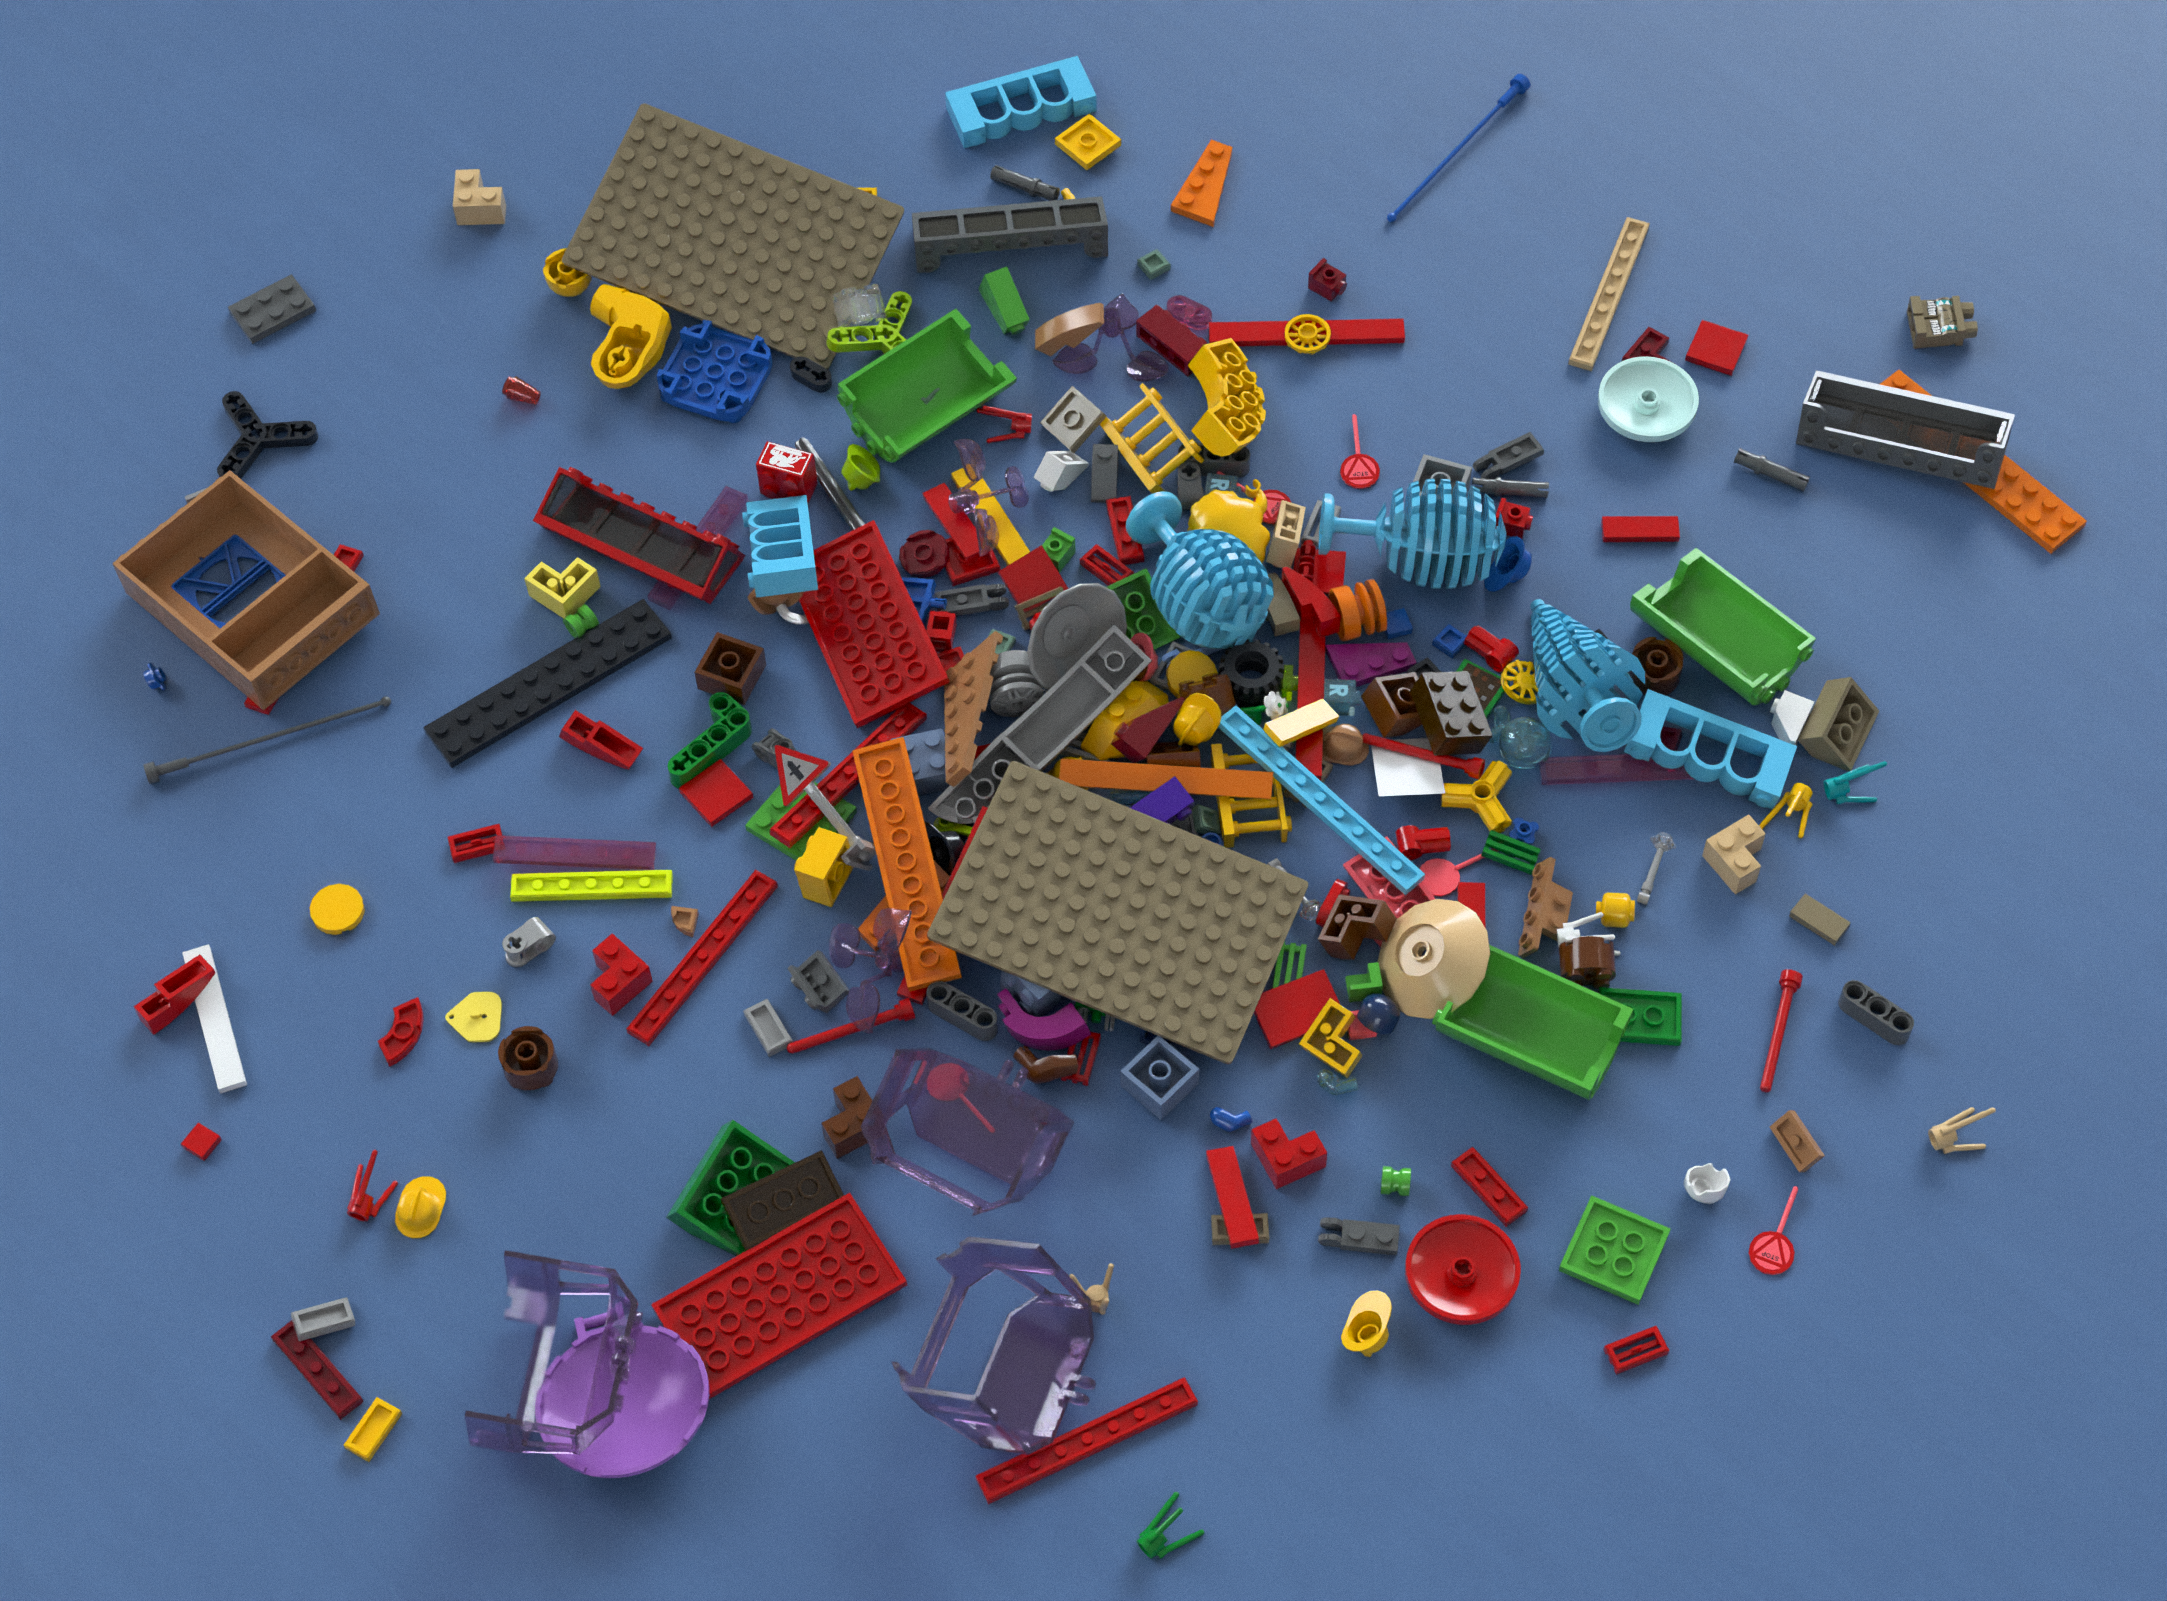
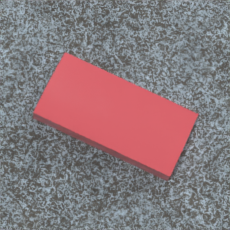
M1386 836L1385 839L1388 840L1394 846L1391 840ZM1360 854L1343 864L1344 869L1364 895L1369 899L1384 900L1397 919L1413 906L1435 899L1423 882L1404 895Z

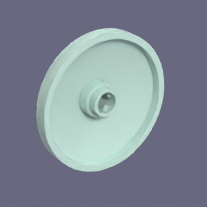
M1635 357L1616 364L1603 377L1598 393L1599 410L1607 424L1619 434L1642 442H1660L1680 435L1692 424L1699 404L1698 390L1689 374L1678 365L1656 357Z

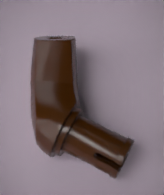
M1024 1045L1023 1048L1019 1047L1013 1055L1014 1059L1025 1069L1026 1078L1035 1084H1043L1058 1078L1074 1075L1078 1071L1076 1054L1051 1055L1038 1059Z

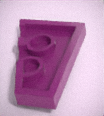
M1407 642L1325 645V652L1341 685H1348V690L1371 683L1376 677L1406 672L1417 664Z

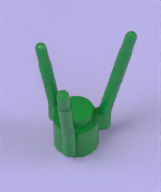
M1178 1492L1173 1493L1149 1526L1139 1534L1140 1538L1136 1540L1140 1549L1150 1559L1156 1555L1159 1559H1162L1167 1553L1204 1534V1530L1201 1529L1165 1547L1164 1544L1168 1540L1163 1532L1183 1512V1509L1178 1508L1158 1528L1156 1526L1179 1497Z

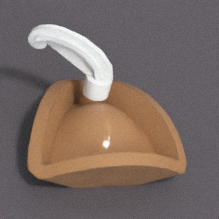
M754 589L748 595L751 605L762 615H770L778 611L779 615L790 623H809L806 615L803 616L789 612L787 608L798 602L804 592L756 598Z

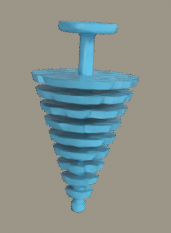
M1534 600L1530 605V609L1532 611V637L1535 640L1533 641L1534 677L1539 691L1536 693L1537 715L1544 728L1559 737L1574 739L1562 726V722L1566 720L1580 734L1585 745L1593 751L1608 752L1626 745L1637 734L1641 726L1642 715L1637 704L1642 696V692L1627 673L1631 670L1645 684V671L1636 656L1606 639L1601 634L1594 632L1553 606L1545 604L1543 600ZM1616 684L1630 700L1621 698L1613 686ZM1582 709L1587 711L1585 715L1581 712Z

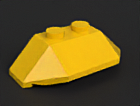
M1132 681L1094 720L1081 744V748L1091 753L1100 761L1108 760V758L1125 757L1111 745V742L1116 737L1114 734L1116 728L1122 722L1127 723L1169 703L1168 695L1148 681Z

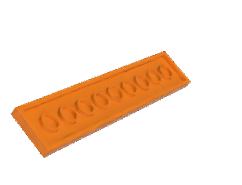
M1897 370L1880 383V385L1932 396L1901 370ZM1887 420L1902 432L1903 423ZM1912 425L1909 428L1907 437L1922 449L1948 454L1953 435ZM1960 437L1954 456L1975 460L1978 447L1989 442ZM2006 455L2003 458L1995 489L1963 482L2050 554L2086 525L2087 520Z
M901 737L852 750L908 990L910 992L928 987L934 982H948L962 978L956 951L930 941L927 938L928 930L943 902V896L905 739Z

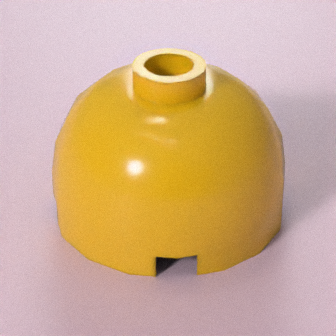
M567 248L554 251L546 258L543 274L549 288L556 294L563 297H574L580 295L588 288L592 281V276L565 266L562 263V257Z

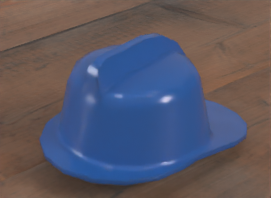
M1512 536L1507 539L1496 567L1495 561L1491 564L1489 577L1484 579V585L1488 591L1496 592L1505 587L1509 582L1514 583L1524 578L1529 572L1532 554L1525 549V544L1520 537Z

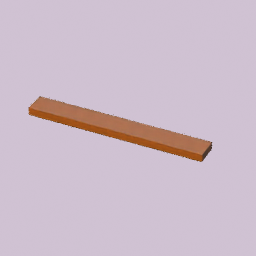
M1061 759L1059 779L1083 788L1153 792L1175 776L1190 795L1271 800L1273 772Z

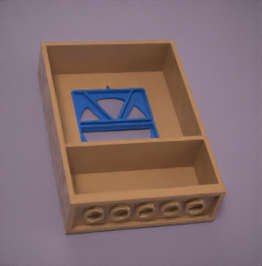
M230 470L112 563L125 592L262 710H265L380 614L370 585ZM238 558L258 561L255 566L241 576ZM227 560L232 580L231 585L200 580L205 571L211 566ZM270 569L275 576L276 584L228 623L211 618L213 614ZM197 591L219 594L203 608H200L198 605Z

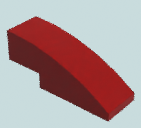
M1283 567L1281 581L1293 601L1300 621L1311 619L1320 638L1340 632L1341 616L1328 597L1300 573L1289 567Z
M577 710L573 712L559 735V738L600 760L628 770L643 750V747L600 720L596 723Z
M199 954L155 983L154 986L157 991L134 1006L139 1019L153 1035L170 1024L199 996L216 973L213 967Z

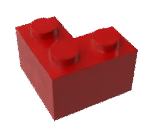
M613 933L592 950L596 966L604 972L590 984L593 997L610 1015L614 1016L653 982L650 968Z
M1277 1118L1251 1130V1145L1276 1189L1326 1167L1327 1151L1315 1130L1289 1141Z

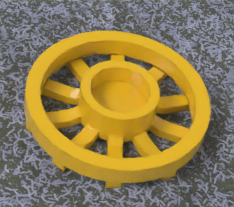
M1303 314L1296 316L1285 327V340L1288 347H1291L1300 354L1311 353L1313 355L1325 349L1330 341L1331 331L1329 325L1324 319L1316 315ZM1304 320H1311L1312 323H1305ZM1297 322H1301L1300 327H1297L1294 324H1296ZM1319 323L1322 327L1317 329L1315 325ZM1292 328L1298 333H1289V330ZM1324 330L1326 331V335L1317 334ZM1290 337H1298L1296 340L1293 341L1290 339ZM1317 338H1318V339H1325V340L1321 343L1320 341L1317 340Z
M1515 660L1509 663L1501 674V685L1505 693L1519 703L1527 705L1536 704V696L1532 689L1537 692L1539 691L1534 679L1535 670L1533 662ZM1514 667H1517L1518 670H1519V673H1518L1515 669H1513V668H1514ZM1507 671L1514 674L1515 677L1507 676ZM1507 680L1513 681V685L1509 687ZM1515 689L1517 692L1520 693V696L1517 695V694H1516L1515 692H1513L1512 690ZM1524 694H1530L1531 698H1524Z

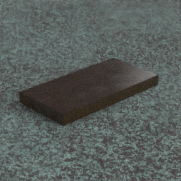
M820 1150L721 1198L720 1201L744 1250H747L841 1198L844 1194L823 1151Z

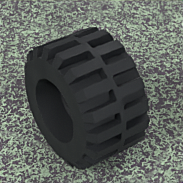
M1247 639L1242 645H1235L1233 643V648L1228 647L1225 650V654H1222L1220 658L1219 675L1227 674L1230 678L1235 703L1238 708L1264 705V697L1268 696L1269 692L1273 691L1276 695V692L1280 693L1283 689V658L1281 655H1278V650L1276 648L1271 649V644L1267 642L1261 644L1260 640L1255 639L1254 642H1249V639ZM1252 670L1261 673L1263 676L1257 679H1247L1239 674Z

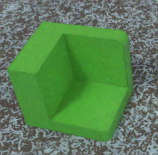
M1379 962L1368 963L1367 974L1345 977L1349 1002L1363 1001L1367 995L1382 994L1383 984Z

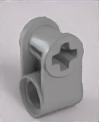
M539 917L529 919L524 925L503 939L502 946L506 952L507 963L512 967L526 965L537 955L548 950L554 944L556 936Z

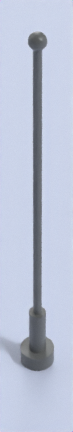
M385 696L380 701L193 758L187 759L184 757L157 766L152 761L143 764L149 784L160 781V775L187 768L191 763L382 705L387 707L391 704V699Z

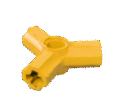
M1492 761L1481 778L1473 784L1444 783L1445 794H1441V807L1471 808L1472 811L1479 814L1489 831L1504 832L1511 826L1512 820L1497 799V795L1511 777L1512 771L1508 768L1507 764L1501 761Z

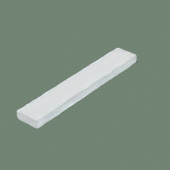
M208 944L182 952L185 964L200 954L216 972L195 999L218 1090L221 1094L246 1086L245 1074L211 948Z

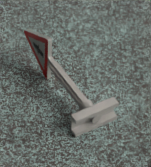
M775 745L783 805L789 807L806 791L839 834L847 836L850 848L841 856L842 860L846 865L870 871L873 867L869 861L876 855L874 843L862 840L860 836H856L814 783L830 767L831 763Z

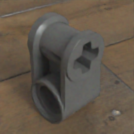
M1193 461L1183 462L1178 467L1177 494L1182 510H1191V506L1204 496L1200 467Z
M771 728L768 730L767 736L761 741L752 744V749L759 759L778 769L775 745L795 751L796 749L789 738Z

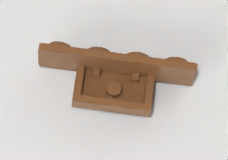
M1552 857L1536 864L1532 872L1533 882L1528 893L1529 902L1523 918V932L1519 939L1520 948L1518 956L1522 958L1538 950L1541 933L1558 942L1557 929H1562L1563 923L1568 922L1573 892L1552 882L1556 861Z

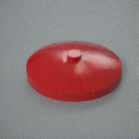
M1466 1214L1444 1216L1424 1226L1412 1240L1405 1263L1406 1282L1416 1302L1437 1319L1458 1325L1482 1323L1504 1311L1517 1292L1521 1274L1518 1252L1507 1234L1488 1220Z

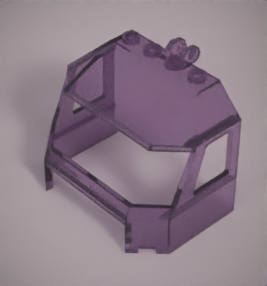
M931 1048L896 1049L864 1118L861 1129L864 1138H867L873 1165L886 1164L974 1210L972 1216H976L1020 1202L1042 1179L1051 1173L1074 1121L1059 1109L1020 1090L1029 1072L1027 1068L1022 1067L1018 1071L1012 1085L1006 1083L1005 1081L1009 1077L1014 1065L1013 1061L1009 1059L1005 1061L996 1078L961 1059ZM922 1060L911 1086L902 1092L915 1061ZM907 1103L917 1136L1010 1183L1011 1186L1006 1197L989 1203L895 1154L886 1127L889 1118Z
M969 1236L959 1243L960 1248L949 1255L945 1252L936 1258L938 1263L952 1278L911 1374L898 1362H892V1365L899 1375L903 1391L926 1413L978 1444L981 1448L1029 1455L1053 1443L1069 1402L1086 1406L1090 1401L1087 1395L1075 1392L1074 1388L1078 1386L1082 1389L1093 1390L1096 1385L1095 1380L1091 1377L1080 1375L1094 1341L1091 1300L1040 1244ZM998 1269L1036 1294V1296L1007 1315L975 1395L927 1389L962 1303L971 1286ZM1026 1273L1052 1275L1056 1277L1071 1295L1050 1292Z
M505 1250L504 1261L508 1283L507 1296L512 1297L511 1309H505L504 1319L538 1326L516 1419L511 1418V1414L508 1413L506 1417L466 1411L465 1421L470 1446L512 1453L580 1455L614 1422L616 1412H622L624 1395H620L622 1384L627 1385L629 1381L630 1357H634L637 1340L632 1339L634 1329H640L643 1312H638L637 1299L615 1269ZM559 1269L607 1277L609 1284L560 1281ZM560 1295H609L605 1328L583 1425H577L576 1429L534 1422L537 1391L541 1389L545 1377L544 1374L556 1330ZM533 1431L568 1437L572 1439V1444L528 1440Z

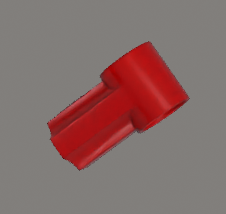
M1479 625L1474 626L1469 631L1464 641L1465 645L1483 656L1488 666L1496 672H1502L1519 654L1517 646L1511 640L1506 638L1500 640Z
M1407 825L1400 827L1395 832L1398 850L1409 860H1415L1425 853L1445 852L1451 849L1450 832L1447 827L1419 830L1416 826Z

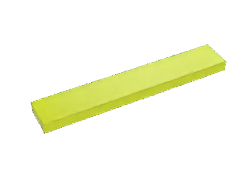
M672 870L512 874L510 898L511 902L672 898L673 873Z

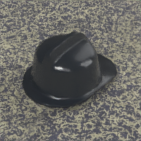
M925 821L933 859L950 876L965 844L957 832L951 830L940 832L931 823Z

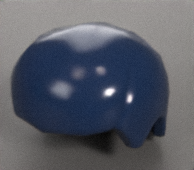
M1371 994L1363 999L1357 1018L1366 1028L1373 1032L1390 1034L1394 1031L1399 1021L1400 1011L1398 1005L1390 997L1382 994Z

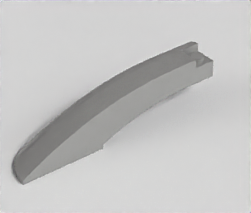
M1113 625L1056 684L974 760L972 771L956 786L950 785L928 809L936 816L949 822L959 824L975 823L982 806L989 807L1010 762L1017 761L1042 772L1118 697L1152 660L1122 631Z

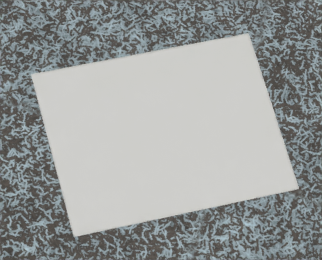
M1428 738L1394 740L1432 751ZM1371 745L1379 796L1445 794L1439 763Z

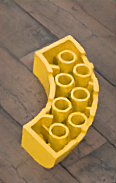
M1232 338L1203 345L1188 364V367L1199 380L1208 404V410L1191 431L1211 453L1218 456L1236 453L1252 442L1261 431V425L1265 421L1266 410L1262 406L1265 402L1263 390L1257 387L1256 384L1258 377L1255 372H1250L1246 365L1248 359Z

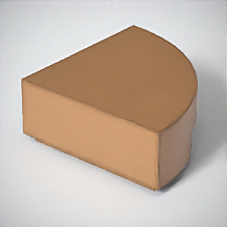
M671 906V915L675 927L681 933L693 937L699 915L698 909Z

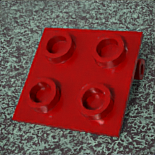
M1305 540L1301 548H1297L1294 559V571L1310 580L1324 594H1329L1330 589L1343 586L1346 552L1329 551L1327 555H1319L1314 542Z

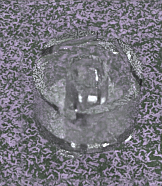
M878 284L867 285L859 290H856L855 287L847 288L833 294L838 328L866 325L872 322V319H875L876 322L886 319L882 293Z

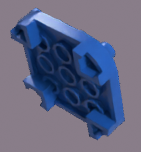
M702 320L703 324L693 325L690 328L684 326L680 331V340L663 370L658 369L657 382L661 400L674 407L712 419L729 421L730 423L740 422L742 417L751 409L771 372L773 364L770 348L765 344L764 338L758 335L755 336L754 340L714 328L712 321Z

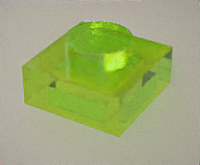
M1284 665L1281 698H1286V701H1292V691H1298V675H1293V665Z

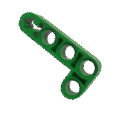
M718 692L709 699V707L714 724L668 761L670 781L674 787L680 788L718 760L724 759L751 736L752 728L749 713L727 693Z

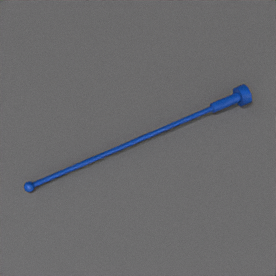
M1515 75L1510 81L1511 87L1497 101L1498 104L1393 213L1387 215L1389 222L1396 220V216L1501 107L1504 108L1517 94H1524L1530 88V81L1525 75Z

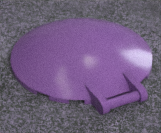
M630 1303L621 1305L622 1308L586 1319H583V1316L575 1318L574 1322L578 1339L571 1343L572 1347L561 1357L557 1356L544 1374L545 1379L541 1389L537 1391L535 1416L544 1444L555 1458L565 1466L593 1477H629L650 1471L664 1464L691 1441L701 1426L708 1407L709 1380L704 1363L698 1352L692 1345L681 1339L679 1334L662 1326L658 1328L643 1326L642 1322H635ZM625 1319V1321H621V1322L614 1323V1324H611V1325H608V1326H604V1327H601V1328H597V1329H594V1330L587 1331V1330H589V1329H593V1328H596V1327H599V1326H603V1325H606V1324H610V1323H613V1322H616V1321H620V1320Z

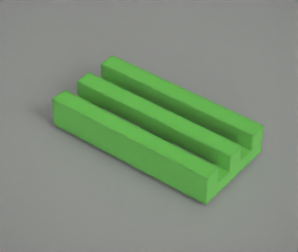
M1284 942L1276 962L1273 988L1279 986L1284 952H1289L1284 984L1289 983L1291 980L1295 953L1300 954L1296 979L1302 978L1307 945L1301 944V946H1296V943L1286 945Z

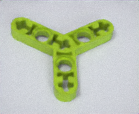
M902 291L893 293L878 325L831 329L827 335V347L833 352L881 350L884 354L906 340L900 332L910 312L911 296ZM899 302H902L900 310L896 309L897 304H899ZM894 317L898 319L899 322L890 323L887 320V318ZM861 335L865 336L868 340L860 342L855 337Z

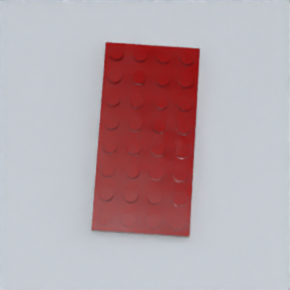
M874 520L813 550L818 590L805 591L799 602L857 729L950 682Z
M849 1192L656 1301L651 1306L662 1326L679 1334L680 1338L689 1345H692L700 1355L708 1375L709 1399L906 1287L907 1280Z

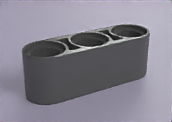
M1197 443L1202 449L1199 454L1203 457L1204 461L1200 463L1193 456L1186 460L1193 461L1199 465L1201 476L1219 477L1217 472L1220 471L1228 477L1239 478L1249 473L1251 454L1250 450L1245 446L1240 451L1231 455L1218 456L1211 453L1202 443ZM1183 444L1179 447L1178 453L1185 448Z
M1851 980L1844 984L1838 1000V1005L1844 1013L1891 1044L1903 1045L1908 1041L1914 1027V1019L1908 1012L1858 980ZM1848 995H1853L1857 999H1852ZM1872 1010L1879 1012L1881 1015L1874 1014ZM1894 1026H1900L1904 1030H1898Z
M938 981L928 986V1008L933 1014L979 1040L990 1041L996 1037L998 1033L997 1015L992 1008L945 982ZM938 996H943V997H945L943 1000H935V999H934L935 997H938ZM960 1009H966V1010H968V1011L965 1012V1013H958V1012H957V1011L960 1010ZM982 1022H989V1023H991V1024L988 1025V1026H981V1025H979V1024H981Z

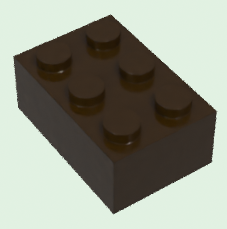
M1468 671L1427 672L1420 675L1410 692L1434 756L1480 754L1493 735Z

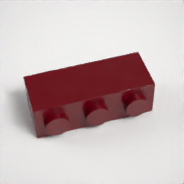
M1157 304L1136 320V336L1187 377L1193 373L1188 364L1201 347L1208 344L1205 339L1195 335L1186 324H1181L1168 310L1162 309Z

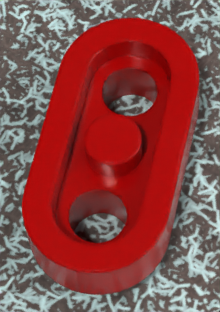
M1340 879L1335 880L1318 912L1316 925L1324 927L1339 894L1350 895L1351 890L1347 888V882Z

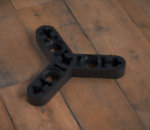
M228 392L222 398L225 412L241 436L219 464L217 473L221 477L229 470H234L233 473L242 479L263 449L309 446L314 444L319 437L316 425L311 421L262 423L240 392ZM232 402L238 404L240 409L236 411V408L232 404ZM245 416L252 418L250 422L245 424L239 422ZM255 429L259 438L253 436L251 431ZM278 432H288L287 436L280 439L275 437V435ZM241 451L250 452L249 455L245 458L237 457L238 453Z

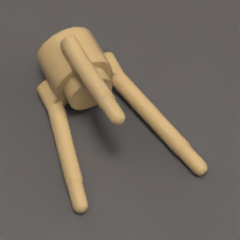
M1970 1107L1942 1124L1933 1126L1928 1130L1933 1148L1935 1150L1942 1149L1944 1154L1953 1151L1985 1149V1144L1953 1145L1958 1140L1956 1130L1995 1113L1996 1109L1990 1108L1962 1120L1975 1111L1973 1107Z
M1112 1263L1108 1265L1103 1284L1092 1285L1087 1291L1083 1289L1073 1274L1069 1275L1072 1284L1079 1293L1080 1299L1086 1301L1089 1310L1099 1312L1101 1315L1106 1313V1308L1109 1304L1108 1291L1114 1268Z

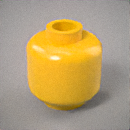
M1605 893L1602 901L1596 902V914L1599 912L1603 913L1601 923L1605 927L1626 928L1630 922H1634L1635 900H1631V897L1626 893Z

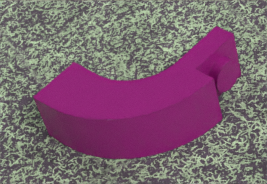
M1007 988L997 994L1001 1001L998 1007L1005 1016L1002 1019L1004 1025L1012 1037L1027 1047L1046 1051L1064 1049L1080 1042L1091 1034L1086 1022L1072 1003L1053 1015L1035 1017L1025 1013L1020 1008Z

